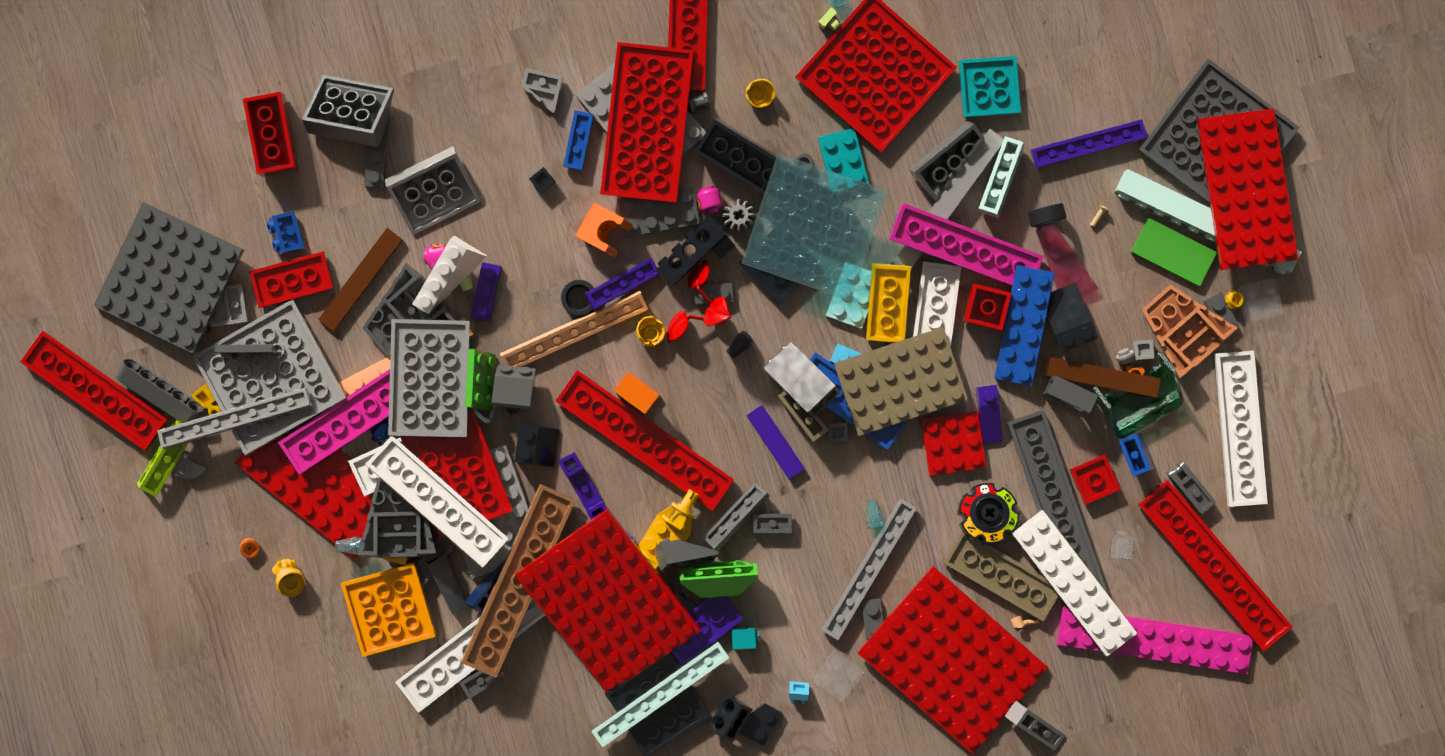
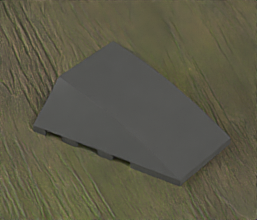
M405 263L402 271L395 278L392 286L385 293L382 301L363 326L364 331L387 357L391 356L392 319L456 321L449 305L444 300L430 314L413 305L426 279L407 263Z
M378 478L358 556L371 558H416L436 554L428 520L383 480Z

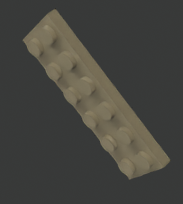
M963 531L960 532L943 562L1043 622L1059 596L1046 578L995 548L983 545L981 540H970Z

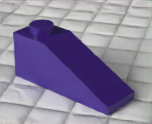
M997 385L976 387L983 445L1002 442Z

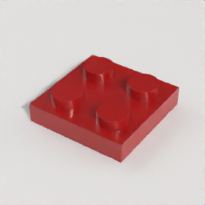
M1106 454L1069 469L1084 505L1121 490Z

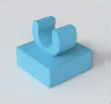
M790 681L789 699H791V704H794V700H802L801 704L804 705L805 701H808L809 683Z

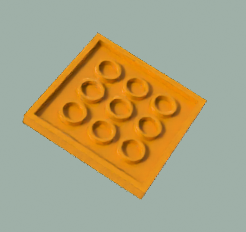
M415 562L341 583L362 657L437 636Z

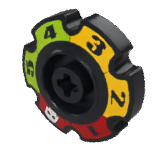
M982 483L972 487V495L964 494L957 508V515L963 518V522L959 524L963 533L972 541L980 538L983 545H994L1006 540L1005 533L1009 535L1014 533L1020 517V513L1014 511L1017 501L1012 493L1004 487L999 490L995 489L994 483ZM987 511L991 512L989 517L985 516Z

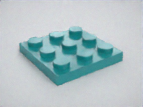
M1016 56L958 61L963 118L1021 113Z

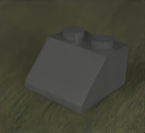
M497 365L491 406L530 409L535 390L536 369Z

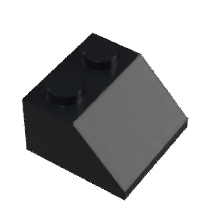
M520 424L514 462L554 467L560 429Z

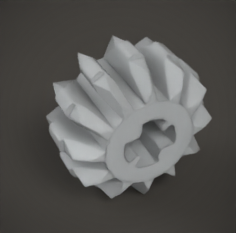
M737 199L736 206L730 201L729 204L732 208L730 209L726 206L724 208L729 214L722 215L723 218H729L724 224L732 223L730 230L737 226V232L741 231L740 226L748 230L746 222L753 225V221L748 218L755 217L754 213H748L753 210V207L750 206L746 209L747 201L741 206L740 199ZM741 211L744 218L736 220L733 214Z

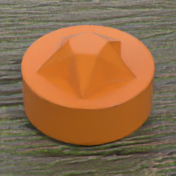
M246 538L240 543L239 549L245 558H253L259 553L260 547L255 539Z

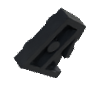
M763 703L751 712L739 734L764 747L782 712Z

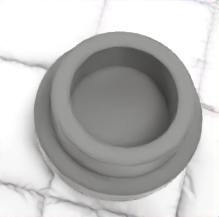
M1126 348L1120 350L1115 358L1120 364H1127L1135 359V353L1133 350Z

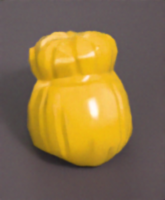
M290 559L278 561L272 568V572L276 576L278 592L288 597L299 595L305 586V578L302 572L297 569L296 562Z

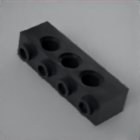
M714 216L704 217L698 223L700 227L696 231L691 230L685 236L687 240L682 245L678 243L671 250L673 254L668 258L665 256L658 262L659 267L656 271L671 286L676 285L729 233ZM703 231L709 234L707 242L702 241L700 238ZM689 244L693 245L696 249L694 255H690L687 252ZM675 258L681 259L682 266L680 268L674 266L673 261Z

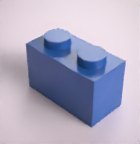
M1141 433L1119 440L1132 476L1155 469Z

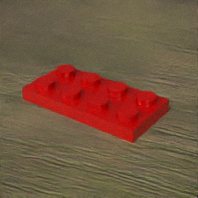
M324 251L249 271L259 308L334 289Z

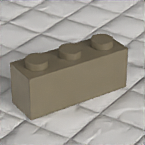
M786 391L777 396L812 442L828 431L818 416L812 419Z

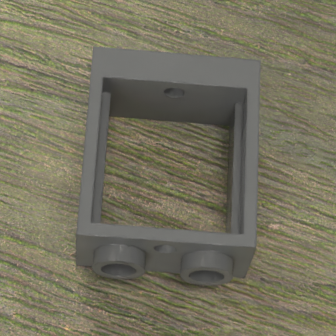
M1058 376L1050 377L1043 392V395L1084 414L1095 411L1099 403L1097 400L1098 395Z

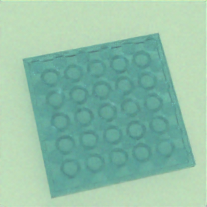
M778 153L741 264L851 301L888 190Z

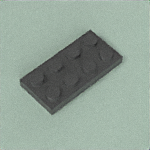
M694 187L678 189L677 203L633 198L618 199L621 217L633 224L630 231H626L623 228L625 238L699 225L698 223L700 222Z

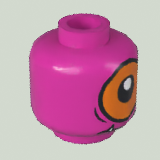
M714 186L700 189V193L696 195L699 210L707 212L708 215L718 213V209L723 206L720 190L714 188Z
M432 244L424 251V261L429 268H434L446 244Z

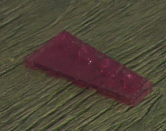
M1055 224L1035 230L1050 272H1055L1054 283L1057 289L1075 282L1081 295L1099 289Z

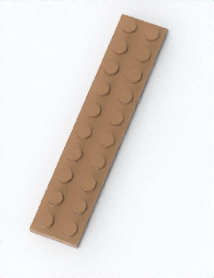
M542 484L539 485L460 661L462 664L497 678L532 599L515 577V573L556 545L576 500Z

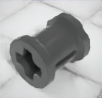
M706 92L701 96L689 97L688 103L692 114L700 109H710Z

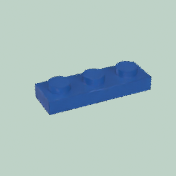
M574 111L563 167L583 171L594 114Z

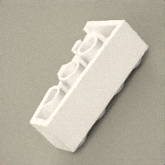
M453 236L415 298L413 305L430 314L487 255Z

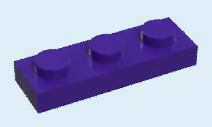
M482 262L471 319L490 322L502 266Z

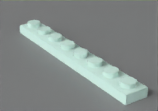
M719 642L715 643L591 732L600 745L604 747L729 659L728 654Z

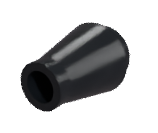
M746 331L738 332L726 352L732 358H735L751 347V343L754 340Z

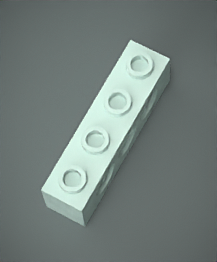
M1005 136L979 206L981 213L999 218L1024 150L1023 142Z

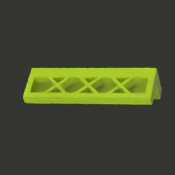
M175 418L171 426L181 424L182 422ZM188 443L165 450L161 448L160 444L137 482L139 489L157 497Z

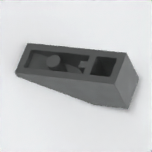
M670 539L659 542V545L654 550L661 572L713 562L719 555L717 550L681 540L670 541Z

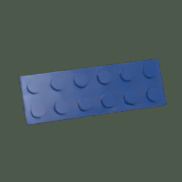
M1016 265L1011 290L1012 294L994 379L1033 386L1055 272Z
M815 352L810 361L840 390V393L826 407L854 426L835 366ZM908 420L865 435L888 450Z

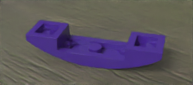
M575 451L558 460L559 465L569 479L590 519L592 520L605 511L607 507Z

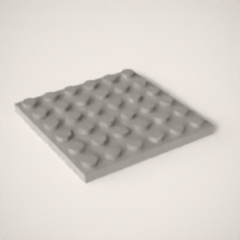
M293 299L193 355L222 412L305 387L308 388L312 407L232 430L245 456L250 455L346 399L344 391ZM272 344L277 347V355H271V358H259V355H252V358H240V355H233V358L227 359L221 358V355L215 353V345Z

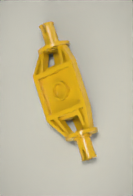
M690 489L681 504L672 502L670 507L657 514L638 545L659 574L664 572H661L654 552L659 542L665 539L686 542L691 534L692 518H695L691 508L699 495L694 493L690 499L694 492Z

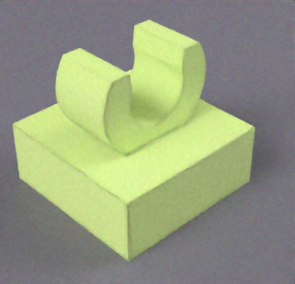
M831 7L820 19L818 26L823 30L829 26L833 31H836L840 26V23L834 19L837 12Z

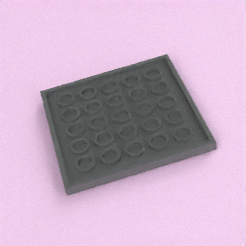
M1207 59L1138 151L1210 204L1197 119L1274 109L1281 152L1300 127L1210 59Z
M143 202L93 306L195 354L242 257L244 249Z

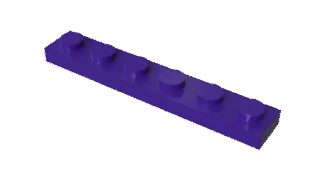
M1141 119L1037 147L1030 151L1035 168L1146 139L1147 135Z

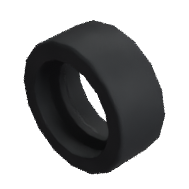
M1063 203L1045 206L1028 212L1031 227H1038L1067 218Z
M574 280L565 285L562 290L561 302L567 312L581 317L593 311L590 303L584 309H575L569 304L568 295L576 287H584L588 291L594 289V287L585 280Z

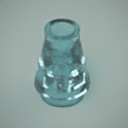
M866 501V524H868V529L883 527L885 520L878 501Z
M355 536L336 540V552L358 555L362 538Z

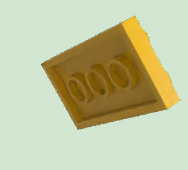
M872 263L866 340L886 342L905 340L911 266Z

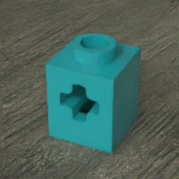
M755 627L732 629L733 650L756 648V644L759 643V632H755Z

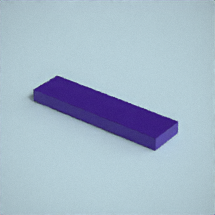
M650 258L586 292L585 296L594 311L660 274L656 271L657 267L653 259Z
M763 405L746 415L789 479L805 469Z

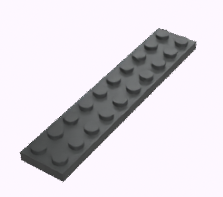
M1044 410L1007 422L1038 513L1041 510L1045 512L1101 587L1107 592Z

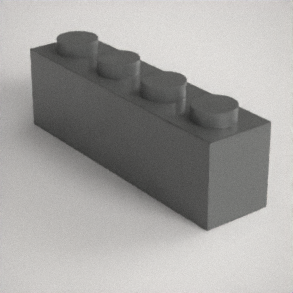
M966 121L908 170L919 185L937 202L941 197V193L945 188L947 189L951 184V180L961 171L964 163L974 154L985 138L974 123Z

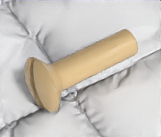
M1099 205L1100 210L1090 223L1091 226L1095 227L1104 212L1109 211L1105 206Z

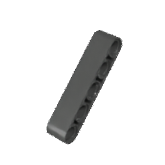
M132 359L123 360L116 374L119 382L182 423L199 419L203 411V406L136 361Z

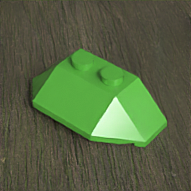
M739 560L709 562L680 569V584L701 598L740 595L758 578L757 563Z

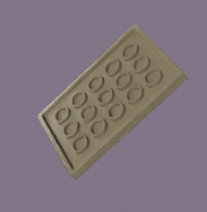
M944 327L834 363L858 436L968 400Z

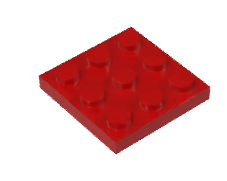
M978 411L920 419L929 476L986 468Z

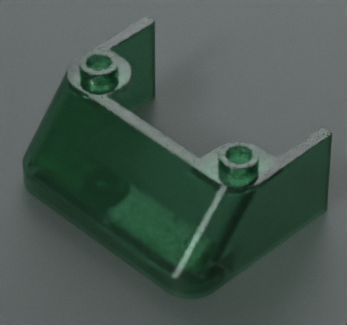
M1161 351L1157 352L1160 364L1152 367L1148 374L1150 377L1161 379L1157 398L1127 392L1117 398L1113 393L1102 395L1097 387L1093 388L1094 393L1098 395L1097 400L1099 401L1098 405L1115 435L1120 439L1135 433L1178 409L1184 402L1177 372Z

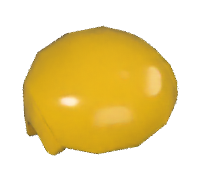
M766 79L754 80L746 88V100L755 108H765L776 97L775 87Z
M648 316L639 321L636 335L642 344L654 347L663 341L665 328L663 323L654 316Z

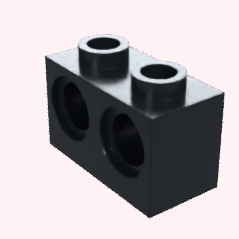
M727 694L712 717L708 728L723 739L734 742L753 709L738 698Z

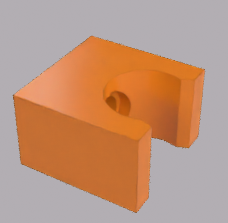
M593 203L575 236L588 245L615 258L618 252L607 244L606 238L608 233L615 227H622L626 231H630L633 224L606 208Z
M629 372L626 373L614 390V392L644 414L649 412L660 397L657 392Z

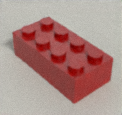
M274 92L244 98V110L257 174L263 177L299 170L285 95L282 92Z

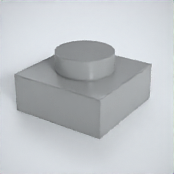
M1153 339L1132 341L1135 353L1134 360L1155 359Z

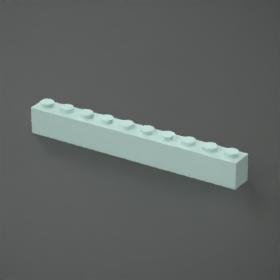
M1129 169L1124 171L1115 190L1119 194V198L1129 201V199L1136 202L1135 205L1140 208L1154 210L1153 214L1159 217L1166 216L1170 218V222L1179 226L1183 224L1188 227L1187 230L1196 234L1200 232L1205 235L1207 240L1216 241L1211 208ZM1297 250L1298 259H1299V256H1300V254H1301V251ZM1298 260L1262 266H1272L1275 268V272L1285 275V273H1292Z

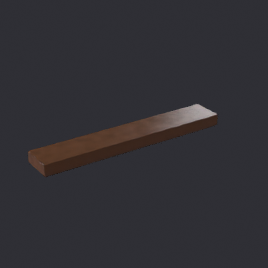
M386 228L318 320L335 331L403 239Z
M1050 356L1045 358L1042 375L1058 376L1066 380L1156 398L1161 380L1160 378Z

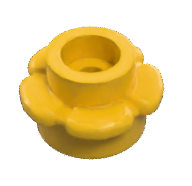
M1230 290L1228 295L1225 296V302L1231 309L1238 308L1243 304L1244 298L1240 292Z

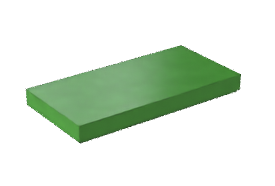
M1147 218L1131 250V253L1200 287L1217 254L1216 251L1151 218Z

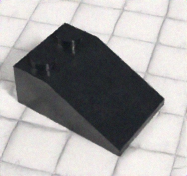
M1075 282L1052 291L1047 316L1061 352L1098 339L1077 283Z

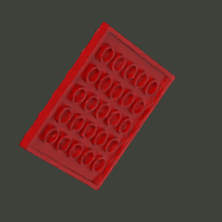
M863 0L795 78L878 152L882 153L953 73L957 66L882 0Z

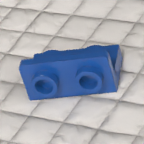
M294 211L274 215L268 219L267 229L272 234V247L278 256L304 249Z

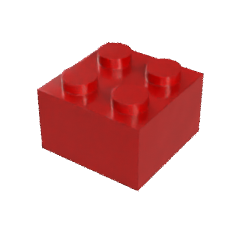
M973 284L963 322L999 332L1002 331L1012 293Z

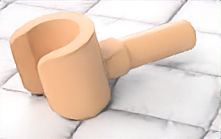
M1021 616L1012 618L1011 622L1014 628H1022L1025 625L1039 623V619L1023 621Z

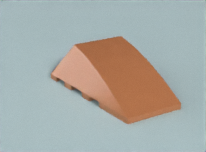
M1171 284L1142 309L1144 316L1179 379L1197 367L1238 329V327L1233 324L1231 325L1224 318L1192 300L1191 297Z

